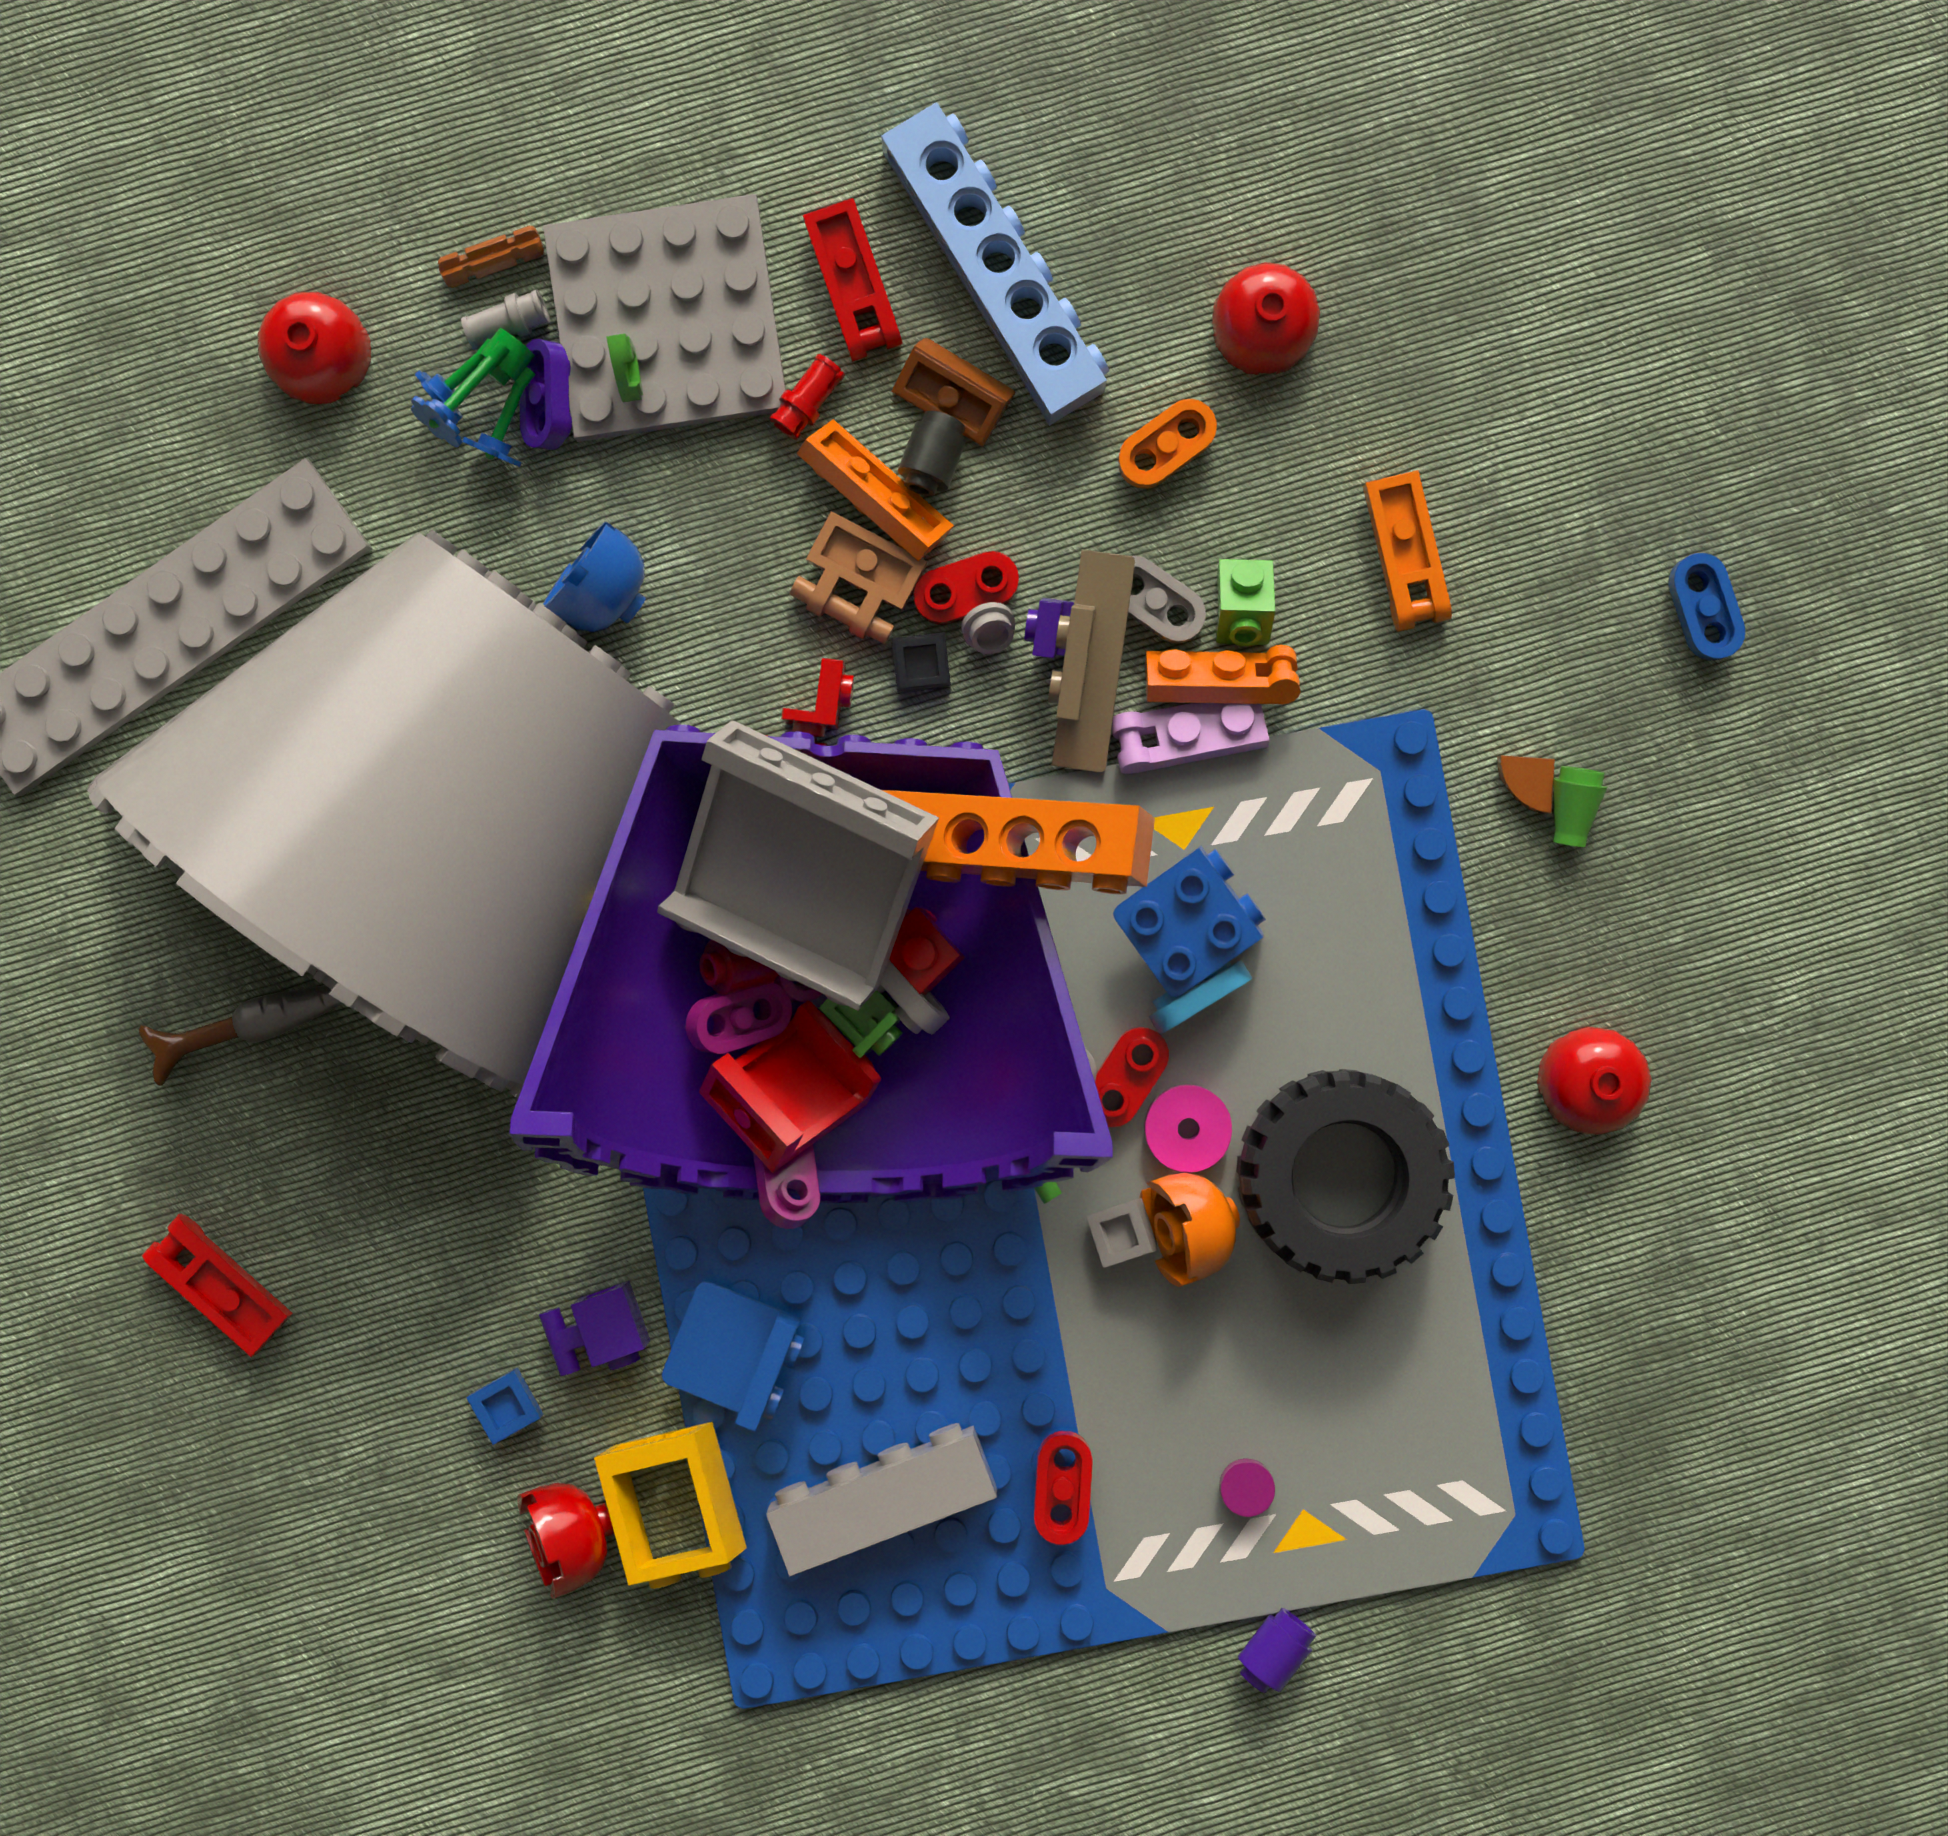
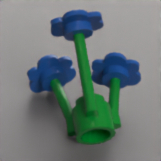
M499 328L491 340L487 338L480 349L446 380L438 373L431 378L427 373H422L418 370L415 376L432 400L425 402L420 397L415 396L411 400L413 404L411 411L420 422L428 426L432 434L441 440L445 439L452 446L459 447L464 442L484 451L487 459L491 460L497 457L520 467L522 462L508 456L512 446L502 441L524 389L536 375L527 367L535 355L518 339L504 329ZM487 375L503 387L509 380H512L514 383L492 436L481 433L478 442L463 437L462 440L458 435L460 430L456 424L463 416L457 407Z

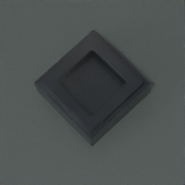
M945 632L891 638L898 694L951 688Z

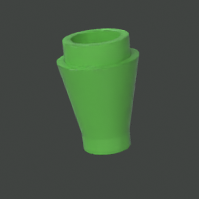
M1561 766L1559 778L1553 779L1555 819L1553 842L1586 847L1588 834L1608 788L1603 786L1604 772Z

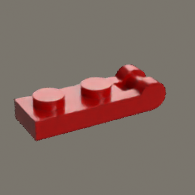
M854 198L802 215L851 361L867 357L866 351L886 345L887 350L903 345ZM874 310L878 324L859 331L855 317Z
M179 1213L168 1225V1235L160 1243L153 1242L143 1253L144 1261L250 1357L258 1354L293 1313L209 1239L194 1220ZM185 1247L195 1255L186 1268L179 1263L177 1258Z

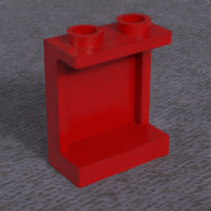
M806 1001L798 1007L793 1019L779 1035L763 1040L735 1060L727 1053L712 1063L699 1093L767 1168L774 1173L865 1107L881 1081V1077L875 1071L867 1056L859 1058L852 1051L854 1047L838 1031L836 1025L824 1013H821L812 1002Z

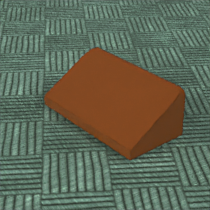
M923 338L914 345L891 391L925 412L938 411L958 419L965 425L963 435L981 446L986 444L1015 395V391L928 338Z

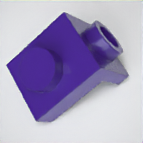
M1042 598L1039 601L1038 610L1028 609L1024 641L1034 642L1032 655L1055 658L1056 655L1065 656L1066 649L1056 648L1057 630L1060 615L1070 616L1071 607L1074 605V602Z

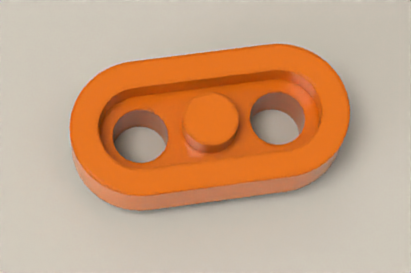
M1180 400L1129 436L1123 443L1118 456V468L1124 480L1137 488H1153L1202 454L1211 445L1216 434L1217 422L1213 411L1199 400ZM1183 422H1191L1196 426L1198 434L1194 438L1186 439L1180 435L1178 426ZM1142 453L1149 454L1154 459L1155 466L1147 471L1141 470L1135 464V457Z

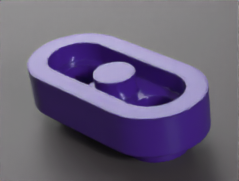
M533 339L526 347L535 357L527 367L536 375L524 389L519 401L520 430L522 438L528 446L555 450L563 444L572 428V417L569 412V376L571 365L567 353L560 343Z

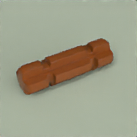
M529 225L513 231L514 236L511 238H507L504 234L465 248L466 254L458 255L456 251L442 256L438 259V267L443 281L448 287L454 288L468 283L470 276L474 275L479 279L516 266L517 259L523 258L527 262L541 257L544 254V247L540 235L534 226Z

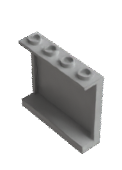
M731 720L707 740L702 761L712 765L675 891L659 905L657 913L675 921L678 926L687 931L698 932L724 945L730 952L736 955L747 956L775 970L778 975L785 979L798 981L825 994L829 1000L836 1004L846 1005L859 1011L880 986L939 817Z

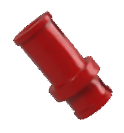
M817 354L814 362L793 390H785L780 396L779 400L783 403L770 416V421L782 433L794 440H798L801 436L800 433L806 425L813 426L819 419V408L837 384L844 379L845 373L840 371L841 368L824 355Z

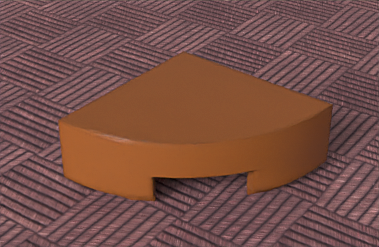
M1498 756L1497 767L1499 777L1511 795L1529 810L1543 814L1551 813L1555 759Z

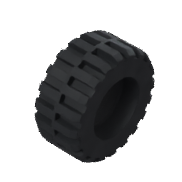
M1348 1069L1329 1072L1321 1070L1307 1074L1308 1077L1297 1082L1292 1080L1280 1087V1092L1270 1101L1266 1099L1256 1110L1259 1113L1252 1126L1247 1125L1241 1139L1244 1142L1241 1156H1237L1236 1172L1240 1178L1238 1192L1241 1204L1245 1207L1249 1218L1247 1219L1255 1232L1273 1253H1276L1292 1268L1299 1272H1307L1318 1280L1333 1283L1334 1279L1345 1280L1348 1284L1366 1283V1277L1378 1275L1381 1279L1396 1274L1397 1270L1395 1267L1405 1260L1412 1264L1424 1254L1420 1247L1429 1237L1436 1240L1443 1228L1438 1223L1443 1210L1450 1211L1454 1195L1448 1192L1449 1179L1455 1178L1454 1162L1447 1158L1445 1148L1450 1145L1444 1130L1437 1128L1433 1121V1113L1424 1103L1417 1101L1410 1095L1411 1092L1396 1083L1373 1074ZM1334 1124H1356L1373 1131L1386 1144L1394 1162V1182L1386 1202L1372 1217L1353 1226H1334L1321 1222L1311 1216L1301 1205L1293 1185L1294 1162L1302 1145L1315 1132Z

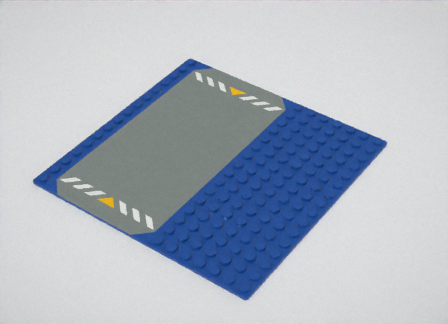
M1421 709L1270 736L1269 746L1266 748L1139 773H1121L1119 764L1106 766L1103 772L1080 770L1008 783L1012 798L1141 806L1155 818L1147 884L1199 846H1202L1207 854L1216 849L1234 873V876L1227 880L1238 898L1240 899L1248 893L1266 918L1264 922L1258 925L1264 933L1263 938L1230 961L1233 965L1242 960L1252 979L1161 1034L1169 1049L1168 1064L1136 1115L1125 1125L1108 1127L1113 1142V1157L1104 1165L1088 1173L1081 1172L1080 1168H1073L1074 1178L1056 1182L1062 1193L1051 1201L1044 1204L1034 1188L1013 1192L1003 1191L1002 1180L988 1181L984 1185H978V1194L965 1195V1198L895 1202V1195H879V1197L868 1195V1203H819L816 1212L804 1225L794 1229H785L774 1225L765 1217L759 1200L723 1198V1191H716V1189L698 1188V1194L692 1195L676 1193L667 1189L643 1188L671 1348L695 1288L703 1281L712 1282L800 1317L801 1320L795 1334L805 1338L793 1369L782 1365L775 1386L783 1388L784 1392L773 1419L769 1420L762 1417L756 1431L735 1424L739 1413L678 1389L685 1428L713 1421L747 1547L730 1561L731 1569L712 1576L733 1700L739 1708L747 1709L1278 1613L1281 1608L1291 1611L1580 1558L1584 1553V1541L1435 723L1432 713L1428 710ZM1033 833L1025 838L1029 856L1039 846V833ZM1095 836L1087 837L1079 843L1076 849L1077 861H1084L1094 853L1096 848ZM1071 882L1070 890L1064 891L1038 887L1085 1049L1089 1051L1095 1061L1097 1072L1118 1038L1125 1031L1134 1027H1147L1158 1032L1148 1016L1157 1011L1152 1001L1165 994L1166 991L1113 916L1116 906L1142 887L1128 886L1127 894L1123 895L1096 892L1091 889L1092 883ZM1202 980L1201 982H1199L1197 985H1195L1194 987H1192V988L1189 989L1188 991H1190V990H1192L1193 988L1197 987L1198 985H1200V984L1203 983L1204 981ZM1137 1045L1132 1051V1059L1138 1065L1147 1064L1152 1058V1050L1148 1045ZM1339 1069L1357 1070L1382 1077L1400 1085L1411 1092L1410 1095L1417 1101L1424 1103L1433 1113L1434 1123L1437 1128L1444 1130L1450 1145L1445 1149L1447 1158L1454 1162L1455 1178L1449 1179L1448 1192L1454 1196L1450 1211L1443 1210L1438 1221L1443 1228L1436 1240L1429 1237L1420 1247L1424 1253L1412 1264L1405 1260L1395 1267L1397 1270L1396 1274L1384 1279L1374 1275L1366 1277V1283L1348 1284L1345 1280L1334 1279L1333 1283L1318 1280L1307 1272L1297 1271L1286 1264L1276 1253H1273L1260 1238L1247 1219L1249 1218L1245 1207L1241 1204L1238 1192L1240 1178L1236 1168L1237 1156L1242 1154L1244 1142L1241 1139L1247 1125L1252 1126L1259 1114L1256 1110L1266 1099L1270 1101L1280 1092V1087L1292 1080L1297 1082L1308 1077L1307 1074L1321 1070L1327 1072L1339 1071ZM1190 1084L1203 1087L1218 1096L1228 1109L1232 1121V1137L1223 1157L1205 1170L1189 1173L1208 1179L1223 1192L1225 1197H1230L1236 1204L1240 1216V1225L1236 1229V1242L1231 1257L1220 1271L1182 1287L1169 1283L1159 1271L1155 1260L1164 1258L1160 1249L1103 1268L1086 1216L1139 1199L1141 1190L1150 1187L1146 1184L1149 1181L1168 1175L1186 1173L1168 1168L1153 1155L1146 1142L1144 1121L1148 1108L1159 1094L1177 1085ZM1109 1090L1102 1097V1104L1108 1110L1118 1109L1123 1102L1121 1093L1116 1090ZM1191 1118L1182 1120L1178 1125V1133L1183 1138H1191L1198 1131L1197 1122ZM1334 1124L1315 1132L1302 1145L1294 1162L1293 1185L1301 1205L1311 1216L1321 1222L1334 1226H1353L1372 1217L1386 1202L1394 1182V1162L1386 1144L1373 1131L1356 1124ZM959 1423L961 1430L974 1425L997 1486V1498L789 1577L766 1515L770 1503L777 1500L775 1496L777 1491L803 1481L806 1482L808 1488L828 1481L826 1474L829 1471L848 1463L857 1462L859 1469L879 1461L877 1455L880 1452L901 1443H908L910 1449L931 1442L929 1434L942 1427ZM1058 1431H1071L1083 1437L1090 1447L1093 1459L1088 1527L1078 1540L1066 1545H1057L1045 1540L1039 1534L1034 1521L1038 1450L1041 1443L1049 1435ZM1067 1449L1058 1451L1054 1457V1461L1062 1467L1071 1465L1075 1459L1074 1453ZM1243 1458L1261 1462L1269 1470L1275 1483V1496L1269 1508L1263 1513L1252 1517L1240 1516L1232 1512L1225 1505L1219 1489V1481L1224 1469L1233 1461ZM1058 1504L1052 1508L1050 1514L1055 1520L1064 1521L1070 1516L1071 1509L1065 1504ZM700 1509L706 1547H709L710 1543Z

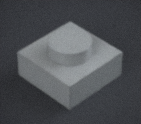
M1142 1198L1086 1216L1103 1268L1159 1250Z

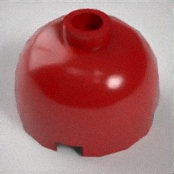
M1264 262L1245 267L1225 283L1215 300L1212 313L1215 345L1229 364L1247 374L1259 375V373L1270 374L1274 372L1278 374L1290 370L1305 358L1318 335L1320 308L1314 289L1302 274L1286 265Z
M296 292L279 300L264 316L257 334L258 355L268 377L288 396L308 404H327L341 399L340 395L347 393L352 386L356 388L364 380L371 362L370 337L360 318L341 300L319 292Z
M1584 1027L1571 1031L1550 1044L1540 1061L1537 1085L1539 1093L1543 1096L1544 1104L1549 1109L1548 1112L1554 1120L1572 1131L1602 1135L1621 1130L1639 1117L1649 1100L1652 1078L1647 1059L1634 1042L1614 1030Z
M554 1483L519 1494L517 1496L519 1513L521 1515L529 1512L533 1522L532 1525L524 1530L525 1536L545 1587L552 1584L550 1593L552 1599L570 1593L592 1581L602 1570L607 1558L606 1537L614 1534L610 1515L605 1504L601 1503L594 1506L587 1493L572 1484Z

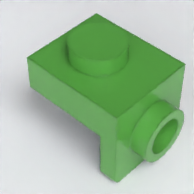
M1219 559L1217 570L1218 621L1216 642L1239 646L1269 644L1275 616L1273 561Z
M876 990L859 1011L846 1005L836 1004L829 999L819 1007L856 1046L852 1051L859 1058L867 1055L872 1050L878 1056H881L903 1034L896 1026L901 1021L894 1011L898 1005L885 992L880 993Z

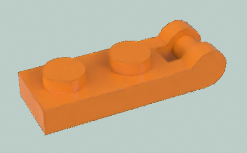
M1419 470L1366 482L1363 485V491L1387 586L1391 616L1397 632L1413 629L1415 622L1432 619L1434 623L1451 620V603ZM1424 582L1427 598L1411 601L1408 586Z
M1275 645L1266 653L1235 652L1229 650L1221 652H1194L1175 649L1146 651L1145 678L1147 702L1289 704L1295 701L1301 692L1299 676L1296 674L1298 668L1296 652L1287 645Z

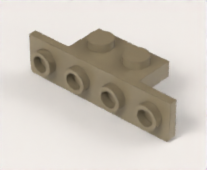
M1081 550L1074 605L1071 607L1070 616L1060 615L1057 630L1056 648L1066 650L1063 671L1052 670L1048 703L1058 704L1056 715L1058 722L1051 766L1093 772H1103L1106 769L1135 568V558L1132 556Z

